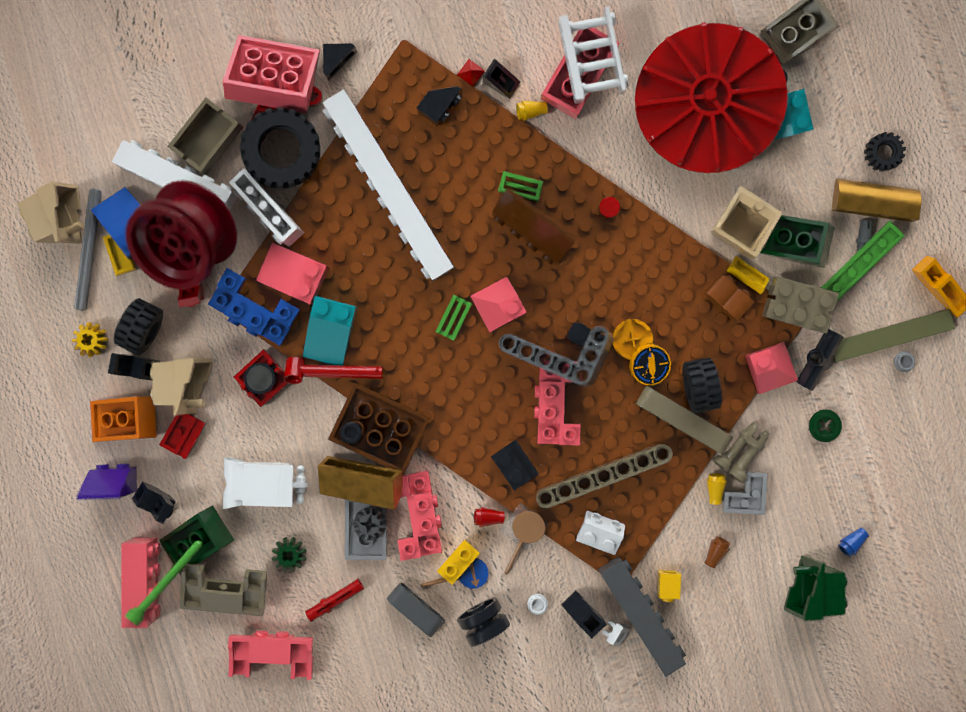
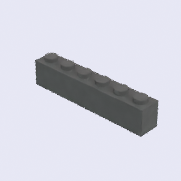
M617 556L598 568L664 676L667 677L686 665L683 659L686 654L680 645H674L672 640L676 638L669 628L664 629L662 623L665 621L659 611L654 613L651 608L654 603L649 595L642 594L640 589L643 586L637 576L632 578L629 573L632 571V568L627 560L622 561Z

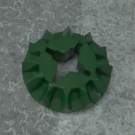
M820 410L813 413L809 420L808 430L816 440L831 442L840 435L842 422L835 412ZM820 421H829L827 426L830 432L825 429L819 431L822 426Z

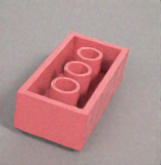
M593 27L578 30L573 42L582 43L608 36ZM610 46L581 51L576 55L577 63L581 62V64L612 58ZM565 55L545 87L541 100L546 101V103L576 120L591 93H587V96H584L583 103H574ZM606 68L584 72L583 75H580L581 83H585V85L597 83Z
M133 537L121 543V628H147L160 617L161 607L158 605V597L144 612V620L138 626L125 616L130 609H134L135 606L138 607L158 584V576H160L161 566L158 564V555L161 552L158 537Z

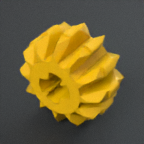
M87 322L86 326L79 325L80 331L73 332L77 339L73 338L71 340L77 343L74 350H80L81 356L87 354L88 357H93L94 353L101 355V349L107 348L103 341L109 340L107 337H103L106 330H100L99 324L93 326L91 322ZM89 336L93 337V339H91L92 344L87 342L90 340Z

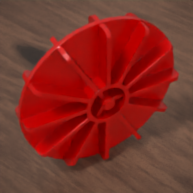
M702 22L699 25L682 29L666 37L650 54L641 69L636 85V116L643 136L649 145L669 163L678 168L696 173L716 174L726 172L749 163L759 156L774 140L781 128L786 113L788 99L787 83L782 66L774 51L760 38L744 30L741 26L736 27L722 23Z

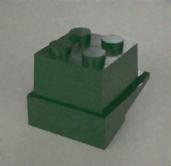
M801 555L799 565L793 567V573L796 576L793 587H789L784 611L804 621L824 620V617L846 615L848 601L845 595V587H847L845 572L827 566L826 563L808 556Z

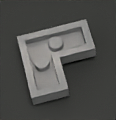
M745 472L747 481L744 483V492L724 491L722 512L765 515L767 473Z

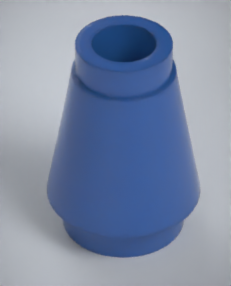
M860 527L841 539L838 547L848 557L856 555L869 537V534Z

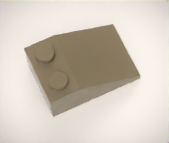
M800 0L762 29L761 33L782 63L786 64L825 38L840 25L822 0Z

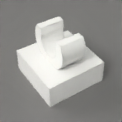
M609 621L608 624L613 627L612 632L609 633L603 630L602 633L608 637L607 642L613 646L620 647L630 628L623 624Z

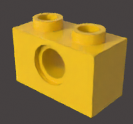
M465 539L437 572L453 585L480 552Z

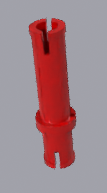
M357 578L328 598L320 599L318 604L306 610L307 618L310 622H313L323 614H329L333 608L363 591L364 586Z

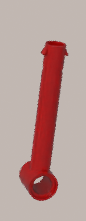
M290 357L286 359L284 380L290 384L301 383L303 377L382 379L383 366L304 365L303 359Z

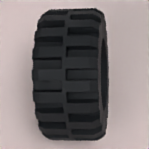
M278 107V109L269 108L262 113L256 114L246 124V128L241 135V158L250 175L261 184L275 189H289L300 185L315 171L321 152L320 139L315 127L304 115H300L292 109H284V107ZM284 129L297 137L300 143V155L297 161L290 167L275 168L263 159L261 142L270 131Z

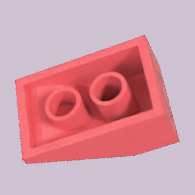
M272 243L256 281L313 305L314 298L320 291L329 267Z

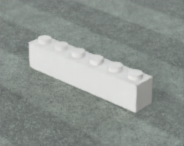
M125 140L121 142L112 160V163L162 188L166 184L177 180L198 183L215 193L225 203L229 211L231 210L237 198L232 192L233 188L223 183L220 186L214 184V179L204 174L200 177L196 175L197 171L188 166H185L183 169L178 166L179 163L169 157L164 160L160 158V153L152 149L145 151L142 149L143 145L133 140L130 143Z

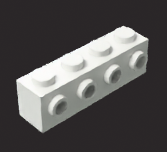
M245 168L229 182L235 189L233 191L240 200L244 199L248 203L246 205L248 210L261 218L259 222L267 230L269 228L274 233L273 238L280 245L284 243L290 247L304 234L302 229L261 183L254 179Z

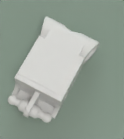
M224 457V477L227 485L223 492V509L240 505L292 507L293 488H295V493L297 494L296 502L303 504V494L305 493V488L308 487L306 477L304 476V466L299 465L297 467L298 475L295 477V482H293V465H290V463L245 462L235 458Z

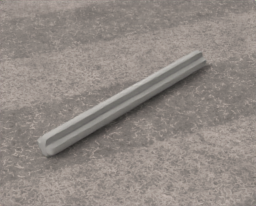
M89 189L74 304V309L82 311L87 309L98 219L91 212V209L100 204L102 192L99 189Z

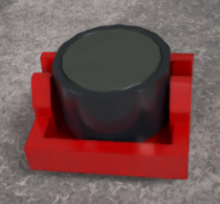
M265 349L233 376L240 384V388L260 407H263L288 384L284 380L285 371Z

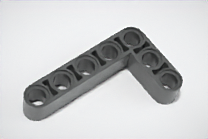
M599 326L592 329L578 362H574L512 334L503 335L499 340V347L502 351L580 386L591 387L595 383L611 348L613 335L604 327ZM601 333H605V340L599 343L597 340L598 336ZM514 340L513 348L508 349V343ZM532 348L531 356L526 357L527 349ZM593 352H596V353H597V358H596V360L593 361V362H590V361H589V356H590V354H592ZM550 356V363L544 365L545 357ZM565 364H569L568 372L563 374L562 367ZM587 371L588 378L582 382L580 379L581 374Z

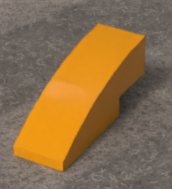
M925 256L912 271L946 309H950V312L955 317H960L966 311L965 292L953 276L945 272L936 258Z

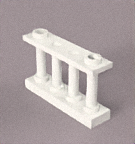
M609 6L604 8L603 17L574 23L568 20V15L560 16L558 19L575 104L583 103L584 96H587V93L618 87L619 93L622 95L625 93L626 87H629L627 75H623L613 25H616L614 12L610 13ZM606 25L608 37L582 43L573 42L571 34H574V31ZM610 46L612 58L585 64L577 63L576 55L579 52ZM614 66L616 79L587 85L581 83L580 75H583L584 72Z

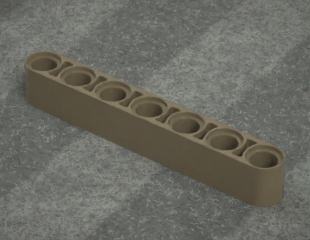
M661 443L543 487L537 491L536 501L542 508L553 507L663 465L671 460L672 450L667 445ZM660 448H665L667 451L663 459L657 457V451ZM645 455L647 457L646 465L639 466L637 464L638 458ZM627 463V472L619 473V464ZM602 470H606L609 473V477L605 481L598 479V474ZM588 478L590 481L589 486L586 488L579 487L580 479ZM561 486H569L570 493L565 496L559 493ZM549 493L551 500L547 503H542L540 501L541 494Z

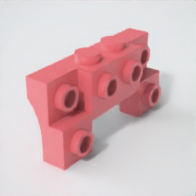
M544 361V365L550 363V361ZM565 364L562 367L563 374L568 372L569 364ZM539 368V385H535V398H538V406H534V418H538L537 443L580 445V424L564 423L565 382L571 381L542 368Z
M429 470L402 475V493L400 498L407 497L413 536L397 540L401 561L442 553L439 533L442 522L440 515L436 516L435 507H439L437 495H433Z
M264 630L256 631L252 635L231 634L228 637V677H233L234 674L250 677L252 663L291 664V679L307 677V680H311L313 677L314 656L313 638L294 637V635H289V632L286 631L268 634V631Z

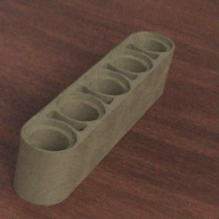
M645 386L635 403L722 455L733 439V436Z

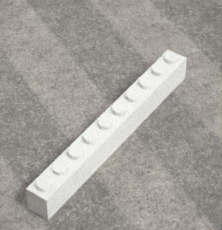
M343 89L322 102L326 107L323 109V112L329 121L333 119L337 125L333 127L339 138L344 137L347 141V144L344 146L350 156L355 154L358 159L355 164L361 174L366 172L369 179L366 182L372 191L377 190L380 197L377 200L382 208L387 207L391 213L388 216L394 227L396 225L400 227L402 232L399 235L405 244L409 242L413 248L410 253L416 262L420 260L424 266L421 268V271L426 279L431 278L432 281H435L453 270V265L345 90Z

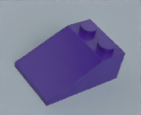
M129 463L117 464V468H109V464L96 465L95 469L88 471L77 494V500L121 498L136 492V467H130Z

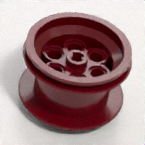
M177 180L161 188L155 200L147 201L136 208L127 222L125 237L132 258L148 277L165 287L184 290L193 288L205 281L212 273L215 264L226 261L233 254L237 245V228L231 212L215 193L198 183Z

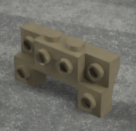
M186 564L181 570L180 609L263 616L265 611L267 571L246 569L243 582L205 578V565Z

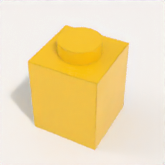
M658 570L657 596L662 598L664 602H674V599H680V572Z

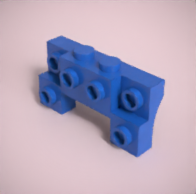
M226 268L216 285L217 289L208 305L229 317L227 321L238 327L240 324L247 327L246 332L255 337L258 334L282 346L301 310L281 299L274 312H271L240 294L239 292L247 279Z

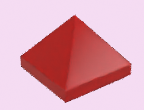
M468 59L457 76L474 87L485 70Z

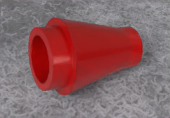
M484 507L474 510V525L485 527L504 524V511H496Z

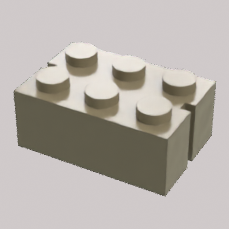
M205 97L167 147L200 173L207 175L243 129V126Z
M773 276L768 295L776 297L775 300L766 299L762 317L827 334L832 315L828 314L829 311L834 312L839 293Z

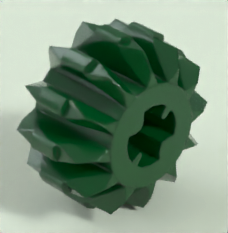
M284 537L283 543L277 541L276 546L278 548L272 549V552L277 554L272 557V561L278 560L276 568L283 565V572H286L288 567L291 572H294L296 567L301 568L303 566L301 561L307 559L306 556L301 555L307 549H300L299 547L303 542L300 541L295 544V537L291 538L290 543L288 538ZM292 551L293 555L287 558L285 556L287 552Z

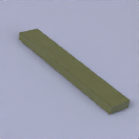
M950 309L843 338L833 355V361L847 360L953 330L955 327Z

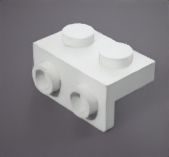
M586 511L584 522L577 534L576 541L615 555L624 537L625 525L617 520L603 517L598 513Z

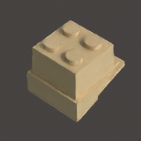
M52 181L36 189L37 193L17 203L20 208V216L26 222L28 234L34 242L82 243L81 230L84 229V225L79 220L78 210L81 209L77 185Z
M740 186L710 232L713 236L745 257L748 256L751 259H755L781 217L782 212Z
M186 358L152 363L150 376L153 381V388L151 390L153 405H174L173 415L197 413L198 408L205 406L204 399L200 398L204 382H208L213 358Z

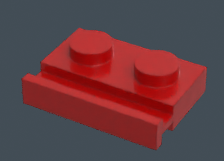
M191 414L175 415L159 446L181 456L183 459H187L207 423Z

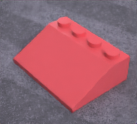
M238 35L222 82L225 99L274 108L284 107V109L307 113L312 97L320 50Z

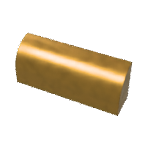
M836 178L831 211L915 222L920 219L922 198L920 191L916 189Z
M327 456L318 465L321 495L395 510L402 493L401 470Z

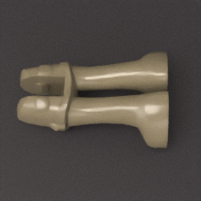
M755 421L740 432L737 441L724 455H717L712 460L724 471H728L727 473L742 484L747 481L745 470L748 464L760 450L765 448V443L770 435L767 430H764L757 439L753 438L752 435L759 427V424ZM748 444V449L736 464L731 467L733 460L744 446Z

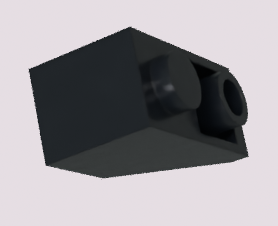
M456 86L428 91L417 106V112L436 126L440 122L444 123L450 115L448 112L452 106L456 107L462 99L461 88Z
M576 590L561 604L591 639L607 625L605 619Z

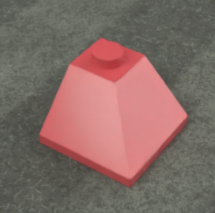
M507 277L470 296L489 332L527 313Z
M784 342L745 355L758 394L798 381Z

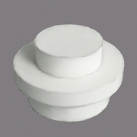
M533 594L529 597L527 606L531 613L540 615L547 610L548 602L542 594Z

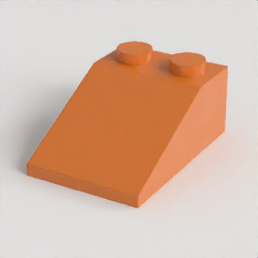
M151 396L90 401L92 442L157 437L155 405H153Z

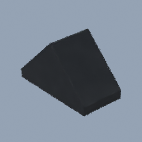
M352 43L323 44V73L328 80L357 52L356 47Z
M493 59L483 75V83L508 99L512 97L521 82L496 59Z

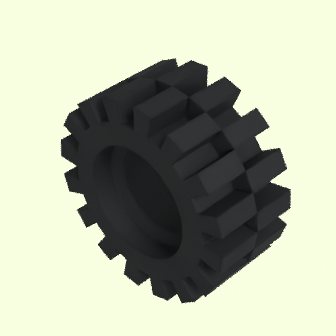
M883 132L869 140L870 142L865 146L867 149L864 150V154L867 155L864 158L865 161H869V167L873 166L875 171L879 169V172L889 171L902 163V158H905L906 155L903 153L906 147H902L904 141H899L900 137L898 135L893 136L894 133L890 132L887 134V132ZM882 144L888 145L892 150V155L888 160L881 159L878 155V148Z

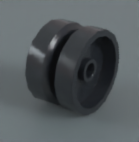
M497 598L485 600L468 609L457 618L460 628L462 630H469L465 637L470 646L483 644L500 635L510 626L506 614H498L501 610V605Z

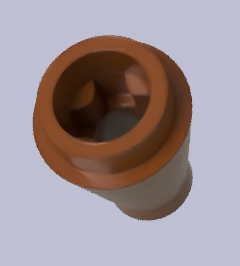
M719 536L712 539L704 563L712 568H716L717 564L729 552L730 542Z

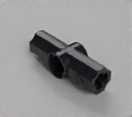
M828 329L827 334L824 333L816 348L810 350L807 354V363L796 382L813 391L824 371L832 366V357L844 337ZM822 356L821 361L818 363L819 357Z

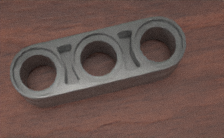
M401 582L387 597L388 602L429 637H432L445 622L439 613Z

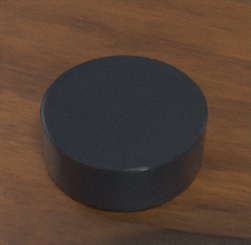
M349 422L343 425L340 434L345 442L352 444L360 440L362 430L358 424Z

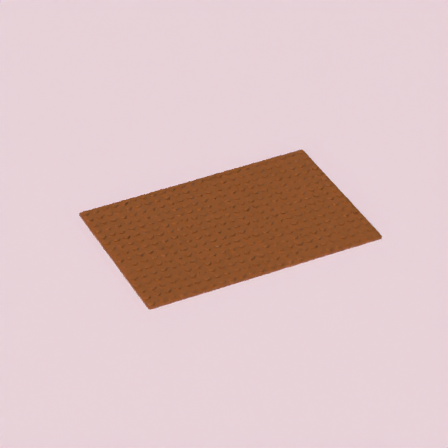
M402 40L355 108L454 269L435 281H432L431 278L426 279L421 271V268L424 267L421 261L416 262L410 253L413 248L409 242L405 244L399 233L402 232L398 225L394 227L388 217L391 214L387 207L382 208L377 200L380 197L377 190L372 191L366 182L369 179L366 172L361 174L355 164L358 161L355 154L350 156L344 145L347 144V141L344 137L339 138L336 135L318 161L315 171L304 181L285 209V212L302 229L304 234L289 247L284 243L280 245L273 238L274 233L271 230L240 274V276L247 279L239 292L271 312H274L281 299L301 310L282 346L258 334L257 336L288 358L298 357L303 359L304 365H332L303 357L313 305L256 281L272 243L328 266L329 270L317 296L358 307L343 366H383V378H317L346 398H348L354 383L430 417L417 447L514 514L518 515L523 511L538 513L545 522L544 534L598 572V568L619 556L622 561L627 560L632 568V571L629 573L632 574L716 452L636 405L635 403L645 386L694 413L686 398L682 367L684 362L710 357L715 363L722 388V405L720 409L694 414L729 434L757 393L745 355L784 342L786 348H788L802 327L762 317L766 299L775 300L776 297L768 295V289L765 288L762 294H759L727 272L730 263L523 120H519L517 116L475 87H472L407 40ZM456 86L461 88L462 99L456 107L452 106L448 111L450 115L444 123L440 122L436 126L417 112V106L428 91ZM503 171L543 181L538 202L525 200L576 239L557 265L554 262L552 265L542 258L543 254L540 251H532L525 245L527 243L526 240L522 237L517 239L509 232L511 229L505 224L500 226L493 220L494 215H492V211L503 193L498 192ZM507 177L505 179V181L513 182L516 184L536 189L538 188V185H534L531 183ZM510 187L513 191L532 196L536 195V193ZM605 197H614L620 204L618 214L612 218H605L599 212V204ZM720 275L731 276L737 282L735 285L740 290L745 289L752 295L751 299L754 303L738 321L730 319L704 295ZM507 277L527 313L489 332L470 296ZM453 294L472 303L454 341L435 332ZM455 301L441 329L444 332L459 303L458 301ZM462 305L448 334H453L466 305ZM638 319L645 322L651 328L653 344L665 349L670 356L671 368L668 376L656 385H644L638 382L631 375L629 368L630 360L620 357L614 350L613 345H611L599 375L591 387H583L574 382H565L564 423L580 424V445L538 444V418H534V406H538V398H535V385H539V367L502 351L499 347L500 338L505 334H512L567 359L578 362L584 346L575 345L565 337L572 323L584 324L591 331L595 327H604L613 334L615 328L625 320ZM514 340L508 343V349L513 348ZM532 348L527 349L526 357L531 356ZM590 354L589 361H595L597 355ZM545 357L544 361H551V357ZM587 371L582 373V382L588 378ZM516 439L539 474L514 491L491 456ZM661 443L667 445L672 450L671 460L663 465L550 508H542L536 501V493L543 487ZM660 448L657 451L659 459H663L667 454L665 448ZM645 455L640 456L637 460L639 466H644L647 463ZM627 463L619 464L618 472L621 474L627 472ZM602 470L598 474L600 481H605L609 477V473L606 470ZM580 479L579 487H588L589 479ZM567 485L561 486L559 493L563 496L568 495L570 487ZM543 493L540 496L542 503H547L551 500L549 493ZM586 511L598 513L603 517L617 520L625 525L624 537L615 555L576 541L577 534L584 522Z

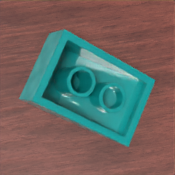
M805 89L788 93L785 117L774 140L814 130Z
M315 296L303 357L343 366L358 307Z

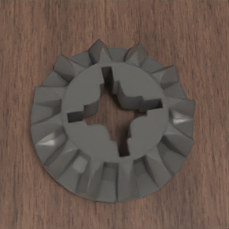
M364 508L356 514L353 520L354 531L359 538L366 541L376 540L383 535L386 529L385 516L376 508ZM370 516H372V523L378 526L372 527L368 533L367 526L361 523L367 522Z

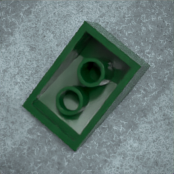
M781 215L760 254L825 268L835 228L827 222Z
M213 505L197 513L159 540L174 565L197 540L202 542V547L187 564H199L234 541V538Z

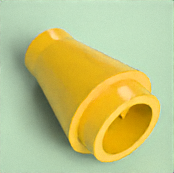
M522 100L521 103L516 104V113L519 120L523 119L526 121L548 112L546 101Z
M710 473L706 479L709 503L720 505L722 504L727 480L724 474Z

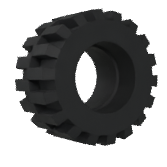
M141 298L135 299L126 308L116 326L114 344L137 356L143 354L153 343L163 321V310Z
M708 357L684 362L682 367L683 384L691 410L694 413L720 409L722 405V388L717 368L712 359Z

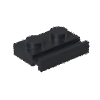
M516 439L491 456L514 491L539 474Z

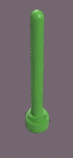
M199 540L195 541L143 602L125 614L132 623L138 626L144 620V612L202 547V542Z

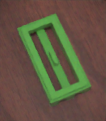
M503 171L498 192L504 193L506 189L503 187L505 185L536 193L535 196L515 191L524 199L538 202L543 181ZM507 177L531 183L534 185H538V188L536 189L516 184L513 182L505 181V179Z
M453 294L435 332L454 341L472 303ZM455 301H458L459 303L444 332L441 329ZM464 304L466 308L453 334L450 335L448 333Z

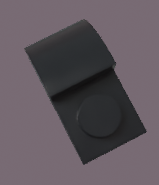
M111 353L108 374L152 380L150 376L152 363L160 361L128 354Z
M143 481L132 497L136 507L150 512L154 519L161 524H164L166 519L172 515L176 502L162 490Z

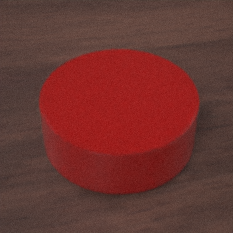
M605 197L599 204V212L605 218L616 216L620 210V204L614 197Z

